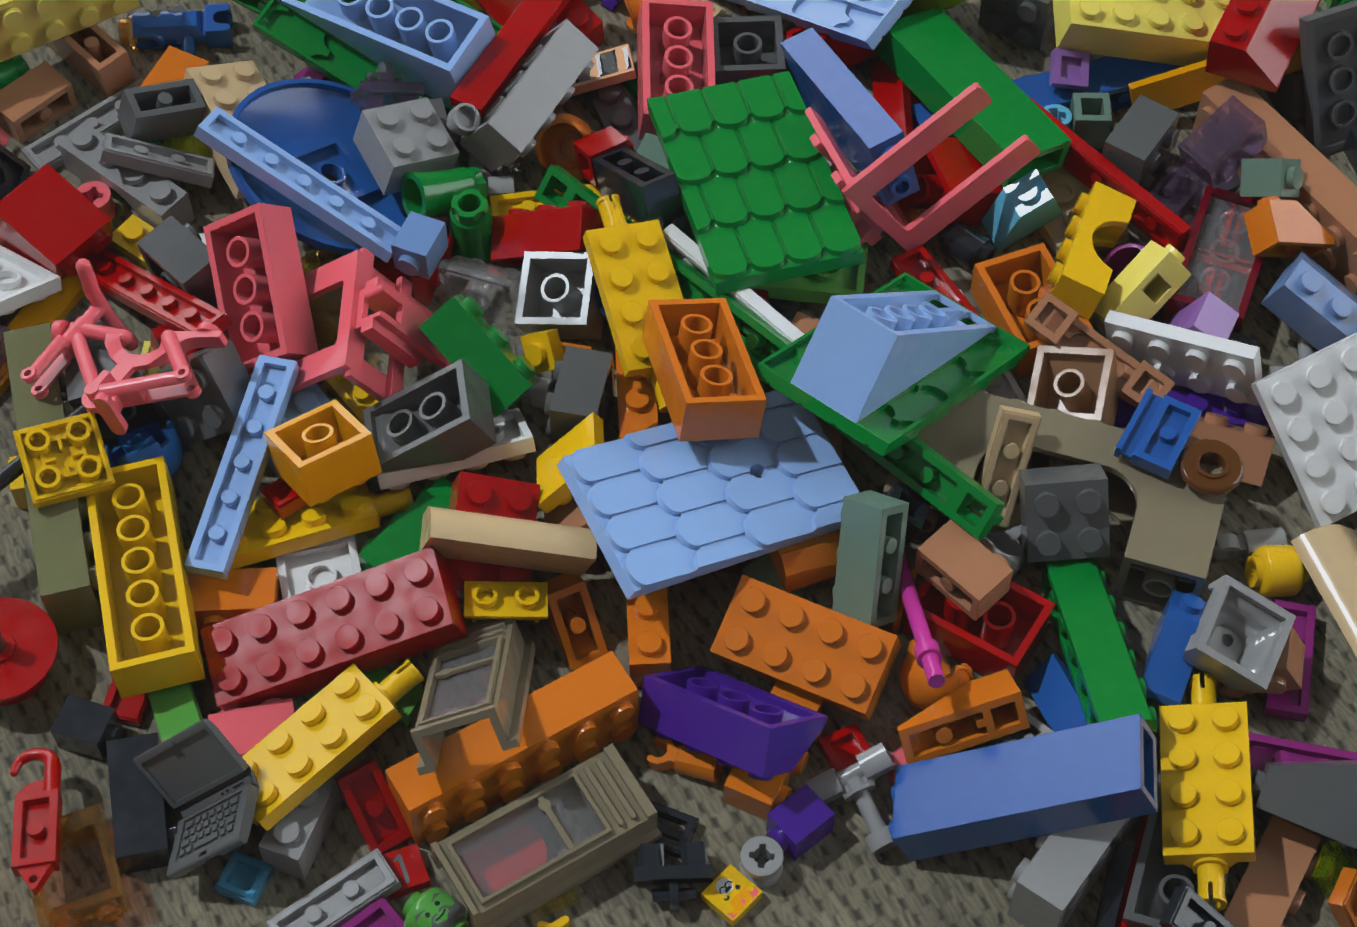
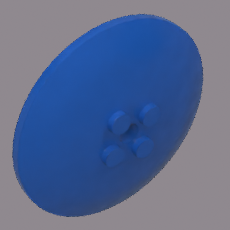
M300 78L280 80L262 86L246 96L236 107L232 115L234 118L322 176H333L337 180L332 181L333 183L402 227L408 215L402 203L401 192L383 195L353 141L362 110L386 106V104L360 90L343 84L320 79ZM226 158L234 182L251 205L260 202L291 207L297 240L325 251L344 255L363 248Z

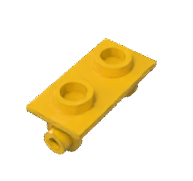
M464 581V618L472 619V623H476V620L485 619L529 620L539 623V619H548V582Z

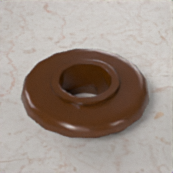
M1203 439L1191 443L1183 450L1179 458V472L1183 480L1192 489L1203 494L1221 495L1229 493L1240 484L1243 478V462L1239 454L1230 445L1219 440ZM1204 463L1214 464L1221 470V473H1206L1201 469L1200 465Z

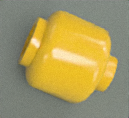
M1263 545L1257 547L1253 554L1248 556L1245 563L1246 583L1265 598L1296 596L1302 589L1303 583H1306L1310 576L1292 545Z

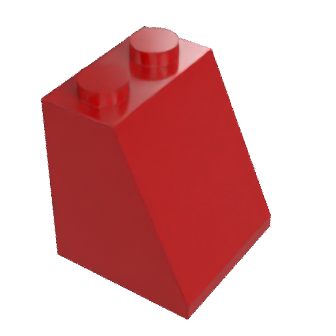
M947 137L913 164L920 190L897 201L908 223L916 219L983 166L957 138ZM1000 184L951 222V224L955 225L959 221L964 222L970 227L982 224L981 220L1004 187ZM942 229L933 237L941 235L944 229Z
M48 163L0 200V245L61 277V281L66 276L71 277L77 273L75 267L79 259H88L94 253L103 252L112 241L111 219Z

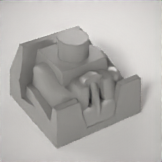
M1226 574L1209 584L1208 590L1212 593L1199 620L1196 633L1191 635L1184 651L1183 660L1204 673L1214 675L1217 681L1231 689L1250 692L1267 690L1296 616Z

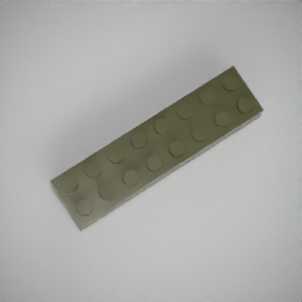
M51 323L3 332L17 430L67 417L74 409L69 404L67 398L65 371L51 385L49 394L40 400L35 399L31 393V388L38 379L32 384H26L20 376L22 370L30 367L53 341L51 337ZM23 473L40 598L56 627L58 635L102 626L103 618L86 496L34 509Z

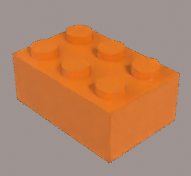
M1044 242L974 264L970 292L984 318L1030 345L1025 357L1019 360L1017 365L1013 367L1018 378L1033 373L1038 345H1046L1023 323L1046 291L1050 292L1052 287L1051 284L1047 283V279L1055 261ZM1080 315L1077 316L1078 319L1093 329L1088 319Z

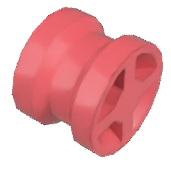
M89 181L77 188L111 220L114 218L116 205L112 200V193L108 185L100 181Z

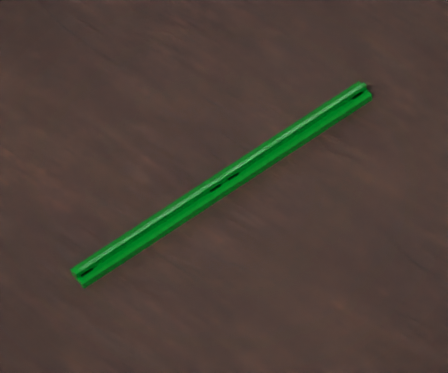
M549 166L534 196L544 205H556L559 207H567L569 201H586L590 203V208L599 210L596 206V201L600 196L560 166ZM554 189H557L562 194H564L563 197L556 193ZM625 216V219H626V222H627V223H629V224L634 223L633 221H631L629 218H627V217ZM668 249L683 299L726 298L737 327L747 334V337H744L742 334L740 335L755 368L759 362L769 357L763 351L764 349L773 354L791 343L790 340L728 293L716 295L711 280ZM826 422L976 539H985L992 526L1002 522L1004 517L1000 513L1006 504L918 437L913 438L882 457L868 448L869 445H863L836 428L835 424L831 425ZM970 505L971 507H973L975 510L982 514V517L980 518L977 514H975L973 511L967 508V506Z

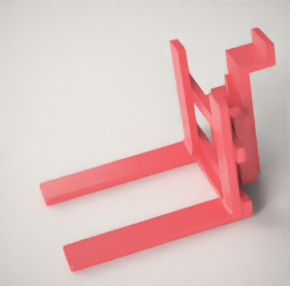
M977 82L973 83L860 173L851 167L823 118L812 107L804 111L816 131L809 139L813 146L833 164L830 166L832 171L831 177L845 199V206L860 236V243L862 245L867 242L871 247L883 238L881 234L883 231L890 235L906 251L921 244L923 245L1041 153L1040 149L1026 134L1022 135L916 219L908 223L897 202L886 206L876 193L991 104L992 99Z
M365 247L304 274L309 301L342 286L343 291L337 342L332 346L297 360L300 370L292 393L340 374L380 402L404 389L405 365L410 369L422 364V357L430 363H436L441 368L450 365V362L419 329L433 313L411 296L412 283L401 276L397 278L395 284L373 268L374 254ZM370 308L375 313L368 316V311ZM366 337L389 353L387 376L363 359Z

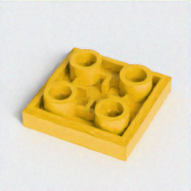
M87 412L13 431L34 509L116 488L95 413Z
M594 412L536 458L537 484H540L538 507L546 514L550 513L558 505L564 506L573 499L557 467L563 456L571 455L578 449L605 443L603 419Z

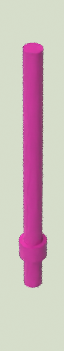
M904 552L899 591L916 642L914 654L918 665L925 671L929 686L939 688L945 683L941 667L942 653L938 642L932 639Z

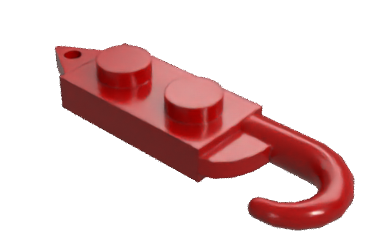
M43 747L24 751L12 763L10 775L16 777L20 769L28 762L41 761L44 764V779L24 786L15 795L11 869L15 877L22 878L34 896L38 895L53 871H60L63 803L61 796L62 765L57 754Z

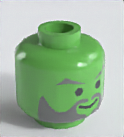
M439 887L429 888L422 894L418 891L415 892L403 907L402 913L406 915L404 927H470V923L467 921V908Z

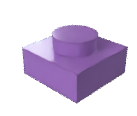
M1060 48L1053 49L1050 58L1049 87L1079 91L1087 89L1089 83L1090 52Z

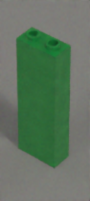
M939 6L898 19L887 34L882 36V40L875 48V53L933 114L975 82L989 94L992 103L952 133L983 166L1022 135L1026 134L1038 146L1041 153L1001 184L1004 188L1034 169H1037L1039 174L1043 175L1062 168L1072 140Z

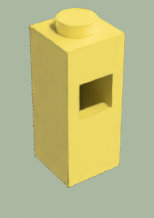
M1151 240L1110 283L1093 313L1103 324L1109 310L1150 320L1192 275L1182 265L1185 257L1172 245L1168 244L1164 248Z

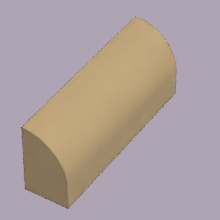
M428 506L423 514L419 551L433 546L445 558L576 576H582L596 561L597 541L589 528Z
M1331 524L1321 526L1298 536L1290 542L1357 657V535L1353 529L1343 525Z

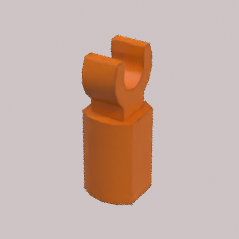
M655 736L654 743L656 748L665 750L666 753L661 757L648 755L646 760L650 768L658 772L674 769L677 774L718 783L724 766L718 764L715 761V757L706 753L688 751L684 748V744H681L680 747L675 746L671 739H662Z

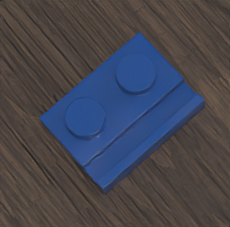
M1147 388L1117 443L1113 456L1117 458L1120 455L1131 460V464L1168 480L1200 420L1202 411L1166 395L1162 398L1153 394L1152 389Z

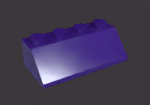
M703 665L644 675L638 724L654 730V735L659 738L674 739L683 743L684 748L688 751L711 755L716 758L715 761L720 765L743 769L747 771V775L752 779L769 781L773 779V776L793 771L826 725L827 716Z

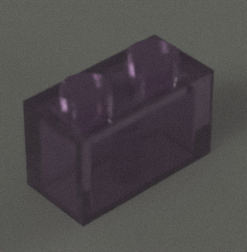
M1232 95L1178 146L1182 163L1210 187L1215 189L1222 181H1229L1237 173L1241 159L1255 156L1264 148L1268 139L1266 124L1262 118Z

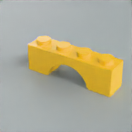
M1097 181L1094 183L1089 194L1084 192L1080 194L1072 211L1077 215L1072 216L1064 233L1069 239L1065 238L1055 257L1061 262L1056 261L1047 279V283L1052 285L1050 293L1088 320L1103 298L1113 271L1100 259L1094 247H1115L1129 224L1137 201Z

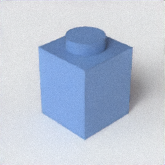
M410 211L391 244L394 267L406 275H417L430 279L449 246L446 223Z

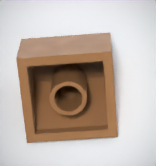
M1038 345L1027 404L1046 409H1058L1069 415L1088 420L1096 419L1104 424L1114 426L1118 408L1116 351L1104 348Z

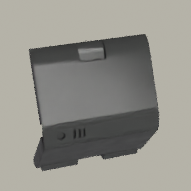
M205 718L133 758L138 768L172 808L180 807V812L183 816V819L178 821L177 834L174 838L167 869V877L169 879L176 876L181 877L204 865L207 860L217 855H224L248 842L259 792V783L251 767L210 720Z

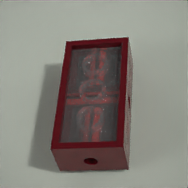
M1206 185L1183 253L1185 260L1182 262V265L1192 275L1167 301L1161 323H1164L1166 319L1210 291L1239 313L1232 331L1240 332L1263 257L1253 256L1243 214L1256 207L1259 199L1240 197L1238 193Z

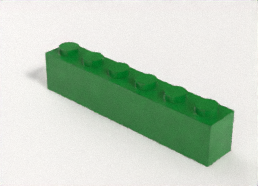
M1094 558L1043 562L1042 591L1046 599L1056 604L1052 621L1087 725L1140 713L1151 731L1156 733L1158 727L1156 711L1153 706L1148 707L1146 703L1145 681L1143 677L1137 678L1135 654L1133 649L1126 648L1125 627L1122 621H1117L1115 618V600L1112 594L1107 595L1106 578L1103 568H1097Z

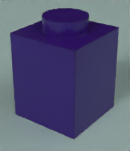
M805 784L767 814L766 837L777 841L783 853L786 852L796 861L833 831L835 813Z

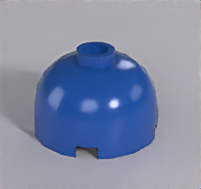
M166 420V427H161L158 421L137 426L127 431L125 435L116 437L119 445L111 451L108 445L105 446L111 468L164 456L172 478L178 472L183 461L184 448L175 425L171 420Z

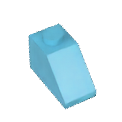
M1034 169L1003 188L981 222L999 252L1063 215V212L1037 169Z

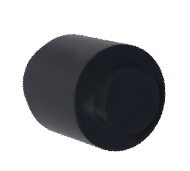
M962 221L955 225L950 223L939 238V243L942 244L940 252L969 271L974 269V264L992 259L997 249L991 245L989 238Z

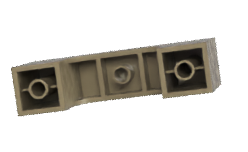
M984 390L952 407L947 415L920 430L917 436L920 440L974 481L978 482L1000 405L1039 412L1042 418L1026 469L1100 463L1108 478L1109 514L1121 525L1126 540L1113 597L1164 610L1173 589L1200 597L1207 578L1227 493L1209 495L1192 489L1183 480L1179 472V460L1167 480L1131 464V460L1120 455L1117 458L1113 456L1115 447L1125 429L1104 424L1096 419L1088 420L1069 415L1058 409L1034 406L1020 399L996 396ZM1204 463L1200 465L1201 469L1206 473H1221V470L1214 464ZM889 472L883 490V494H885L897 481L906 486L907 488H909L910 490H912L913 492H915L912 488H910L899 478H897L895 475ZM931 504L922 530L911 541L923 544L946 524L950 518Z

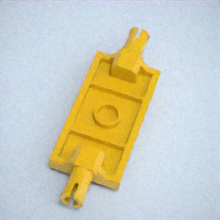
M612 194V202H610L609 195H605L596 201L604 228L586 230L583 241L624 376L641 375L645 377L649 383H652L659 405V412L668 413L642 336L648 300L683 299V295L659 219L629 224L625 219L620 196Z
M365 482L333 496L327 502L319 503L312 507L307 505L283 520L262 501V498H259L252 505L231 569L241 568L379 528V522H381L382 517L396 514L399 511H405L414 502L409 486L374 495L373 492L369 493ZM189 548V549H185V556H186V558H187V555H188V552H189L190 548Z
M406 659L402 665L378 684L376 681L372 683L353 663L244 754L242 758L251 767L259 783V792L252 824L256 826L261 824L266 831L270 830L397 722L402 716L396 709L397 705L395 703L416 685L425 680L418 669Z
M1199 673L1192 675L1189 679L1191 704L1159 706L1163 859L1165 865L1183 864L1191 868L1194 874L1197 875L1198 895L1210 906V896L1213 895L1215 910L1221 911L1227 907L1225 874L1228 873L1229 868L1237 862H1256L1247 701L1217 703V678L1210 673H1204L1205 687L1202 688Z

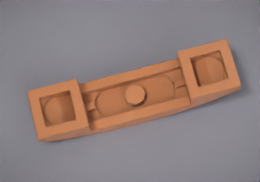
M1046 291L1023 323L1048 346L1114 349L1116 351L1118 397L1136 408L1147 388L1152 389L1153 394L1163 398L1175 384L1173 380L1145 360L1141 363L1078 319V312L1048 291Z

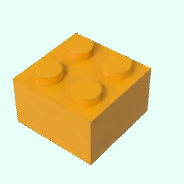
M336 399L264 432L275 471L310 507L327 502L333 496L351 487L364 484L368 479L382 473L372 433Z

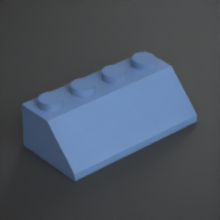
M1299 250L1261 304L1319 351L1357 332V296L1303 251Z

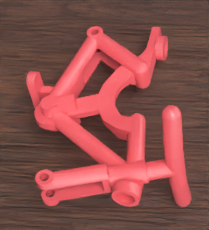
M85 258L79 259L76 262L75 268L91 306L74 322H68L67 320L54 321L51 326L53 341L30 367L25 368L20 373L22 380L26 384H32L38 379L31 388L34 398L38 400L45 398L49 394L51 385L75 357L85 383V393L82 396L83 406L90 413L100 414L110 430L117 435H125L128 429V423L121 414L123 408L183 397L189 399L199 397L202 389L197 382L186 352L197 348L226 347L228 341L223 332L212 323L202 322L198 325L196 331L165 330L161 334L159 348L150 353L137 355L127 352L125 349L134 351L138 348V339L118 318L100 290L91 262ZM101 320L105 326L95 324ZM86 339L104 342L112 362L116 364L110 372L103 370L98 374ZM166 364H171L173 369L170 372L129 379L135 371L147 370Z

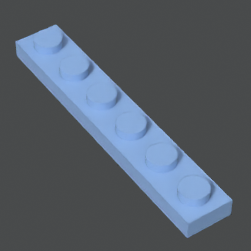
M217 106L197 126L194 137L355 243L365 247L384 262L388 263L393 257L391 244L401 228L399 225Z
M265 355L258 356L184 564L187 572L227 580L270 457L264 432L281 425L300 370L297 361Z

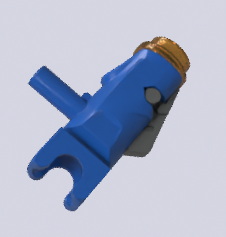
M226 3L205 5V11H187L183 6L178 5L162 10L133 12L132 14H127V18H119L118 20L121 46H130L131 50L137 48L160 50L170 45L172 47H181L182 51L195 55V45L207 44L208 49L232 47L234 45L231 27L233 26L232 11L230 5Z

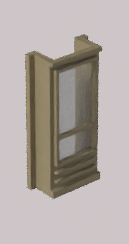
M485 619L466 625L468 637L434 649L416 726L410 731L420 754L417 764V771L420 776L437 770L445 731L489 718L503 751L520 746L536 647L533 641L524 642L515 619Z
M612 743L603 748V752L438 843L436 841L431 843V852L429 854L437 869L443 867L469 910L472 927H505L639 851L640 844L653 843L662 838V833L657 827V810Z

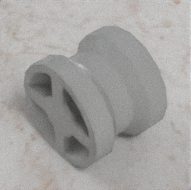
M755 836L747 840L742 846L740 872L759 889L769 888L775 885L781 878L784 856L779 843L770 837Z

